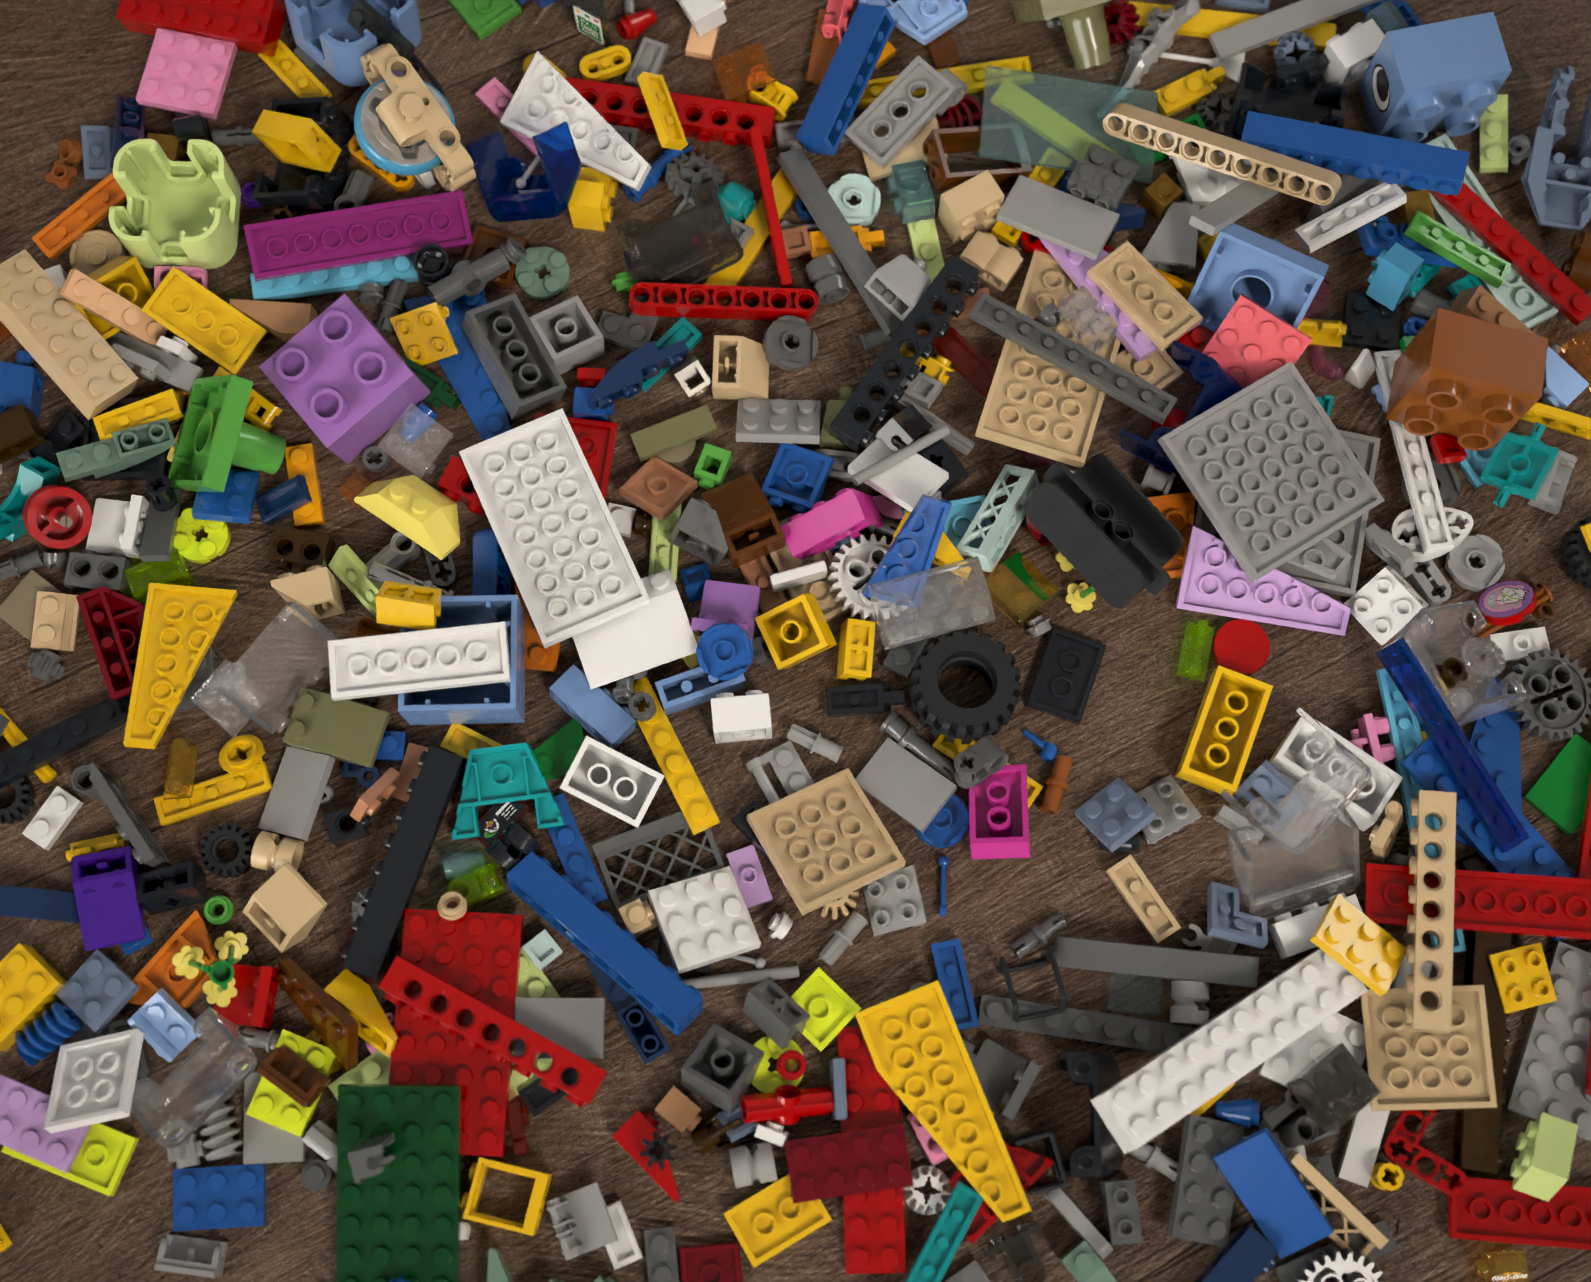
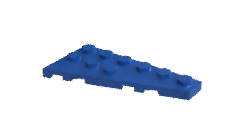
M485 289L478 295L467 296L464 294L444 305L450 313L449 317H446L445 322L459 353L437 360L483 441L511 430L508 412L461 327L467 311L487 304ZM429 295L403 300L407 310L411 311L431 304L433 300Z
M1491 676L1487 679L1465 748L1522 813L1520 722H1514L1518 716L1517 712L1509 713L1508 711L1514 706L1513 702L1505 701V698L1512 696V692L1505 690V687L1512 685V683ZM1456 829L1455 842L1473 848Z

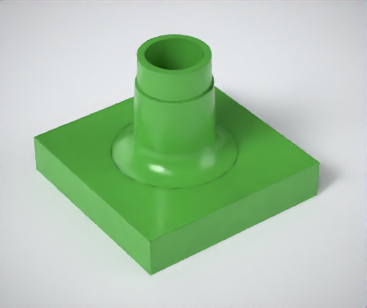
M235 375L194 379L168 474L171 487L194 492H224L231 465L255 471L259 470L269 474L277 472L285 454V438L243 422L253 381Z

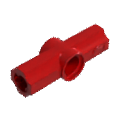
M780 1085L776 1087L775 1092L743 1095L740 1107L744 1123L775 1120L779 1124L792 1125L797 1123L800 1117L831 1114L834 1111V1100L830 1086L799 1089L794 1085Z

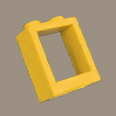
M263 109L252 130V133L282 163L330 173L341 152L336 143L310 118Z
M479 1157L478 1163L473 1162L470 1169L469 1180L473 1181L470 1193L465 1192L460 1210L464 1211L463 1218L531 1236L537 1235L552 1174ZM488 1167L535 1179L524 1223L477 1212Z

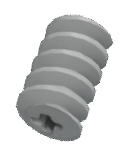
M232 1093L203 1099L200 1101L203 1103L195 1108V1112L205 1114L198 1119V1124L208 1125V1127L200 1132L201 1136L210 1137L209 1140L203 1143V1148L213 1149L205 1156L206 1160H219L243 1153L235 1151V1148L240 1146L243 1141L233 1139V1136L240 1132V1128H230V1124L238 1120L237 1116H228L227 1114L235 1108V1105L225 1104V1101L233 1096Z

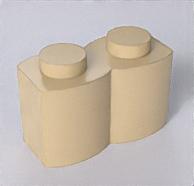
M980 231L976 232L960 255L962 260L980 270L979 277L992 287L1003 292L1023 262V258L1018 250L1011 246L1005 247L1000 245L994 235Z

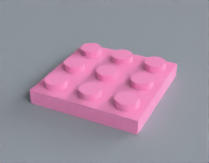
M158 28L136 95V101L141 105L191 115L200 113L202 117L216 119L238 49L236 44Z

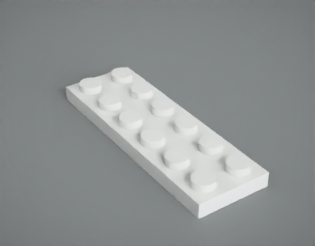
M505 621L328 641L331 698L334 701L511 681Z

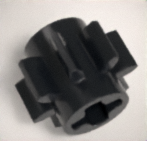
M654 1131V1140L651 1142L647 1139L642 1140L647 1145V1149L641 1152L640 1156H648L650 1159L647 1167H651L654 1162H658L659 1168L663 1170V1161L668 1159L671 1162H675L674 1157L670 1154L671 1150L678 1148V1145L670 1146L668 1143L670 1134L665 1135L663 1139H659L657 1131ZM658 1141L661 1146H666L667 1152L662 1153V1159L658 1160L657 1155L651 1154V1149L655 1148V1142Z

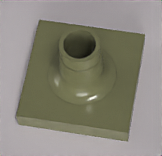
M1111 0L1011 1L1016 22L1045 21L1055 17L1061 20L1069 51L1073 57L1075 70L1090 68L1112 60L1104 15L1105 3Z

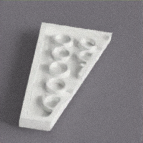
M537 51L500 123L519 134L639 191L651 166Z

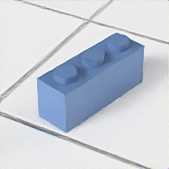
M573 664L549 687V697L573 719L575 718L598 742L613 750L635 730L636 721L631 711L625 706L620 707L613 701L614 696L606 688L602 687L600 689L597 687L591 689L583 668L579 670Z
M701 666L655 682L666 716L717 698V694L733 693L747 688L744 674L735 679L720 680L708 675Z

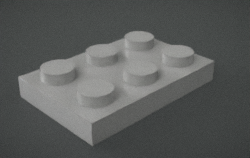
M738 398L736 442L819 444L821 401Z

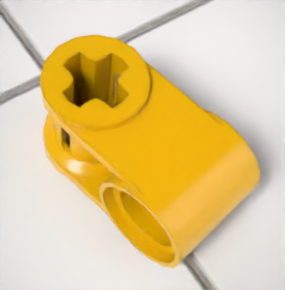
M755 72L747 80L748 101L754 105L775 107L776 120L783 121L786 117L785 112L791 104L796 103L798 100L797 94L791 88L780 84L765 73ZM755 87H761V88H763L764 90H763V91H755L753 88H755Z

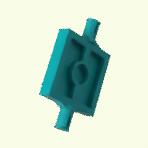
M1536 422L1529 436L1507 432L1499 441L1480 476L1481 482L1499 489L1493 501V504L1497 507L1499 505L1500 508H1504L1510 494L1535 501L1559 455V449L1545 445L1540 440L1544 430H1546L1544 424L1541 423L1540 425L1539 422Z

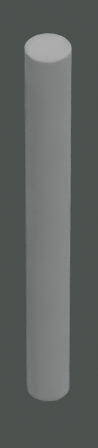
M943 425L852 475L853 483L858 486L950 434L948 427Z
M790 966L682 978V982L687 986L692 985L696 989L763 982L769 977L772 980L799 978L800 976L799 967Z

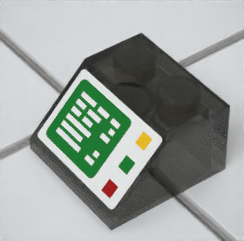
M564 0L568 21L573 20L576 31L606 48L612 47L603 0Z

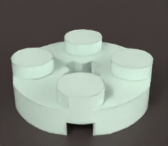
M846 174L841 177V180L835 184L833 183L828 190L850 227L870 225L879 212L881 202L880 191L864 175ZM852 196H857V200L861 201V203L852 206L846 200H851Z

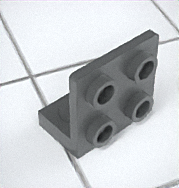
M990 1039L984 1040L972 1064L990 1109L1009 1121L1013 1120L1041 1066L1032 1061H1025Z

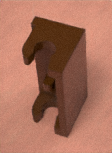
M282 1044L279 1048L275 1047L256 1071L303 1108L311 1107L331 1081V1079L285 1044Z

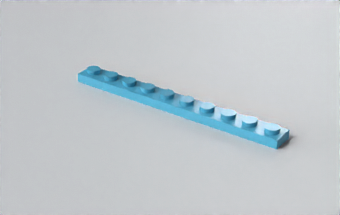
M1407 666L1380 669L1376 671L1385 717L1388 718L1390 726V743L1394 745L1396 758H1394L1396 772L1403 777L1399 786L1410 835L1411 827L1416 825V816H1411V799L1416 798L1419 790L1423 789L1399 762L1420 745L1423 740ZM1428 816L1425 818V824L1428 828H1440V822L1436 817ZM1427 845L1424 847L1427 857L1431 859L1439 857V850L1435 846ZM1454 930L1453 953L1466 951L1462 930ZM1430 933L1432 947L1435 948L1437 946V939Z

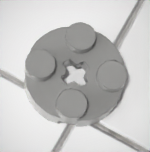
M1481 534L1467 536L1461 544L1447 553L1445 570L1459 586L1479 592L1492 586L1503 575L1505 562L1503 563L1501 555L1503 554L1502 549L1496 541L1488 536ZM1476 556L1479 557V564L1482 567L1473 568L1470 565L1469 557L1472 559Z

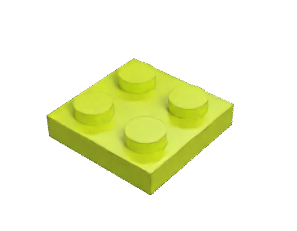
M819 967L791 996L810 1015L802 1035L820 1052L851 1021L855 1013L862 1009Z

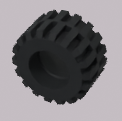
M1587 516L1571 528L1561 541L1564 545L1559 548V554L1564 555L1560 559V563L1567 567L1564 572L1567 576L1571 573L1574 576L1572 581L1575 583L1581 581L1583 582V587L1588 589L1591 587V553L1580 527L1590 523L1591 516Z

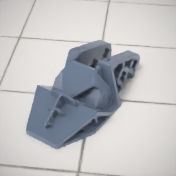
M1568 66L1567 68L1557 67L1551 78L1539 126L1536 127L1533 146L1522 174L1521 182L1538 225L1580 232L1591 219V89L1576 143L1572 149V153H1574L1573 159L1568 158L1565 160V155L1560 152L1552 156V148L1566 134L1563 125L1566 110L1569 109L1570 104L1567 101L1566 94L1569 85L1574 81L1575 77L1573 66Z

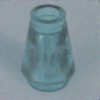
M482 851L448 853V856L441 858L446 880L454 879V881H457L480 869L486 868Z

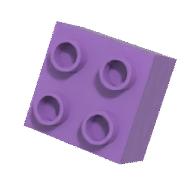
M343 294L259 366L327 449L347 464L353 461L431 393L429 388L370 319L346 294Z

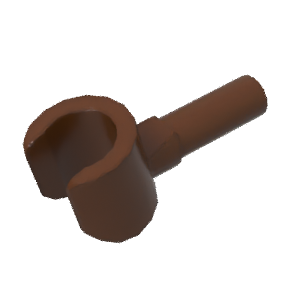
M1529 582L1528 584H1530L1535 590L1533 583ZM1544 602L1538 605L1532 612L1536 619H1544L1541 612L1542 607L1548 616L1554 615L1555 608L1551 603Z

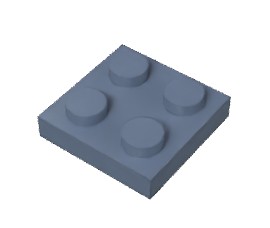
M1119 777L1074 811L1076 818L1111 852H1114L1157 818L1155 811Z
M96 949L56 995L94 1032L100 1034L141 987L102 950Z

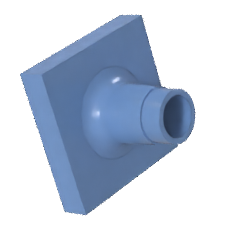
M1232 223L1219 232L1187 301L1203 316L1200 326L1216 332L1241 293L1298 328L1326 275L1329 265L1289 248L1278 240L1264 237Z

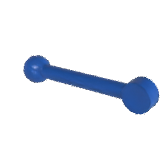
M941 856L938 859L940 866L939 916H946V866L949 864V859L946 856Z

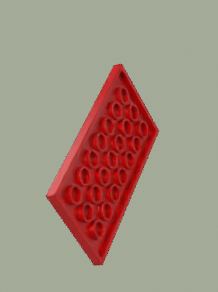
M405 909L401 958L515 1020V998H517L524 916L466 912L464 916L457 920H446L439 915L438 910ZM413 982L409 986L408 994L411 998H415L421 993V984ZM440 996L434 1001V1009L436 1012L444 1011L447 1007V999L445 996ZM401 1001L400 1005H396L394 1031L398 1039L391 1053L388 1084H461V1155L504 1157L512 1062L505 1059L503 1063H500L487 1055L489 1049L479 1044L476 1049L461 1041L463 1037L461 1033L453 1030L451 1034H448L435 1026L437 1020L428 1015L425 1020L409 1012L412 1006ZM466 1010L460 1015L459 1021L463 1027H467L473 1022V1013L470 1010ZM495 1024L490 1025L485 1031L486 1039L489 1042L496 1040L500 1034V1030Z

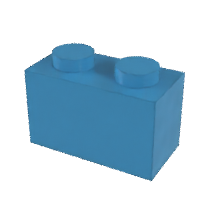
M1397 242L1389 251L1384 249L1375 262L1378 267L1372 271L1367 280L1370 285L1366 295L1394 311L1407 297L1425 259Z

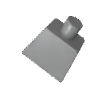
M901 254L877 269L864 287L903 322L916 306L931 280L925 273L927 265L922 259L915 258L912 261L906 255Z

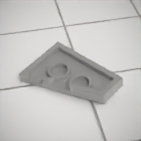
M1326 537L1290 559L1287 563L1334 580L1352 556Z

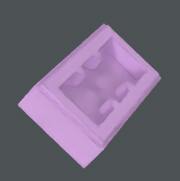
M754 845L726 854L747 909L773 900Z

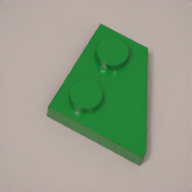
M575 718L533 751L546 781L565 777L585 739L583 728Z

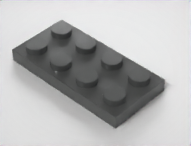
M1190 1114L1185 1116L1167 1236L1227 1248L1235 1190L1213 1158L1217 1152L1243 1139L1244 1126Z

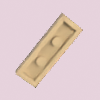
M1131 854L1105 871L1155 945L1181 928Z

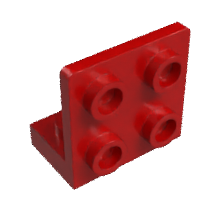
M233 964L234 988L237 989V995L231 998L230 1004L226 1007H219L216 1003L214 1004L212 1021L271 1029L279 986L277 981L279 969L268 966L256 967Z

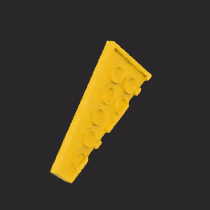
M149 583L123 742L125 747L156 748L238 595L237 590Z

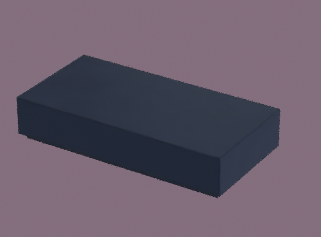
M297 475L256 498L262 523L267 525L274 523L312 501L305 476Z

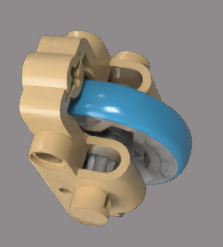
M390 43L382 44L361 56L360 61L364 68L363 72L371 86L362 94L357 103L354 113V132L364 154L375 165L393 174L413 176L431 171L432 176L436 177L446 191L450 190L453 192L475 179L474 163L460 142V134L456 129L453 111L446 98L434 86L423 81L406 58L400 56ZM392 70H399L404 76H395Z

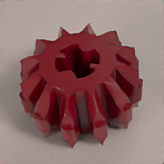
M1111 0L1110 6L1106 4L1104 6L1110 45H1115L1116 43L1124 45L1126 37L1129 40H1134L1131 33L1140 30L1139 26L1135 24L1141 20L1140 15L1136 13L1137 7L1129 4L1127 0Z

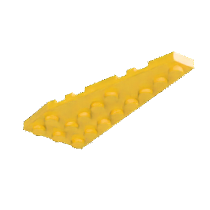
M939 981L855 1013L878 1073L999 1219L1005 1222L1032 1211Z

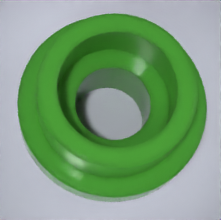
M624 272L615 275L616 280H613L611 284L612 287H615L616 293L630 291L632 286L639 280L638 276H632L631 272Z
M222 895L211 897L204 906L205 918L210 923L216 925L228 922L234 913L232 901ZM222 905L224 912L217 916L215 909L217 906Z

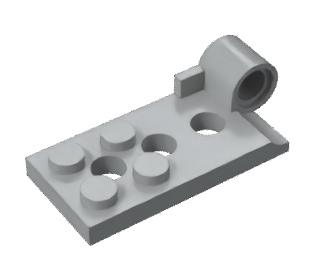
M918 55L846 129L845 137L884 169L936 114L941 116L949 106L953 107L958 104L966 94L968 85L948 68L937 72ZM917 88H924L927 91L922 98H915L912 96V93ZM899 107L908 109L907 114L901 118L895 117L893 115L894 111ZM881 126L889 128L888 134L884 137L875 135V131Z

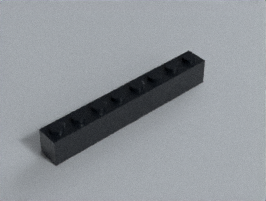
M431 745L428 752H422L418 762V767L421 768L417 779L412 778L407 790V794L410 795L407 805H402L397 814L396 822H399L396 833H390L385 849L388 850L384 861L380 860L376 867L374 877H377L374 888H369L365 895L363 904L367 906L363 916H358L353 925L352 932L356 934L352 944L347 943L342 953L343 968L377 980L381 979L402 926L405 909L409 908L466 762L463 757Z

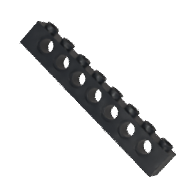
M951 255L830 424L829 435L858 452L862 445L866 447L875 434L873 432L875 426L878 423L882 425L890 413V410H888L893 402L898 403L905 392L903 387L908 380L913 382L921 369L919 365L922 360H928L932 356L936 348L934 344L937 339H943L951 327L949 322L953 317L958 318L966 306L964 301L968 296L973 297L981 285L978 281L980 270L956 255ZM952 287L956 288L959 292L950 293L947 289ZM938 308L943 310L944 313L937 315L931 310ZM923 329L928 331L929 334L921 336L916 331ZM911 351L914 356L905 357L901 352ZM888 372H895L899 375V377L891 379L888 378L885 374ZM879 393L884 398L882 400H873L870 395ZM865 415L868 420L866 422H858L854 417Z

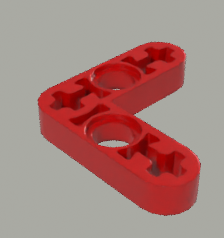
M1403 1110L1384 1146L1386 1158L1450 1197L1461 1196L1468 1186L1466 1174L1459 1168L1418 1145L1437 1110H1424V1113H1429L1427 1118L1418 1110ZM1408 1116H1416L1421 1121V1129L1417 1132L1408 1131L1404 1126V1119ZM1401 1142L1404 1144L1403 1150L1411 1155L1412 1149L1418 1151V1153L1413 1157L1411 1166H1408L1405 1163L1409 1158L1403 1154H1399L1397 1157L1393 1156V1149L1389 1146L1391 1144L1397 1145ZM1421 1158L1431 1159L1435 1166L1434 1171L1430 1174L1421 1173L1417 1169V1161ZM1440 1165L1446 1168L1443 1171L1445 1176L1452 1178L1454 1175L1460 1177L1458 1182L1462 1185L1461 1189L1455 1187L1453 1190L1447 1188L1448 1181L1441 1177L1439 1183L1432 1180L1438 1175Z

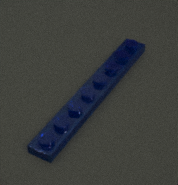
M1404 637L1377 651L1376 655L1500 852L1506 853L1530 838Z

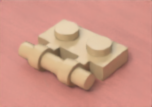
M1396 801L1387 803L1385 806V818L1380 826L1377 824L1374 826L1369 840L1372 841L1370 848L1372 849L1373 859L1383 864L1397 839L1396 836L1403 823V808Z

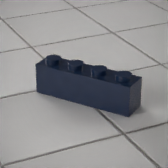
M1244 1225L1227 1244V1248H1224L1195 1282H1255L1254 1280L1261 1272L1265 1274L1276 1263L1274 1257L1278 1254V1251L1252 1226Z

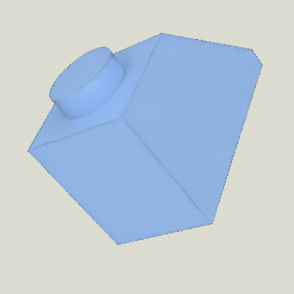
M1548 346L1542 396L1540 399H1542V403L1564 410L1590 384Z

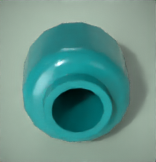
M735 181L729 182L726 186L721 185L715 194L717 210L738 221L747 220L756 206L753 191Z

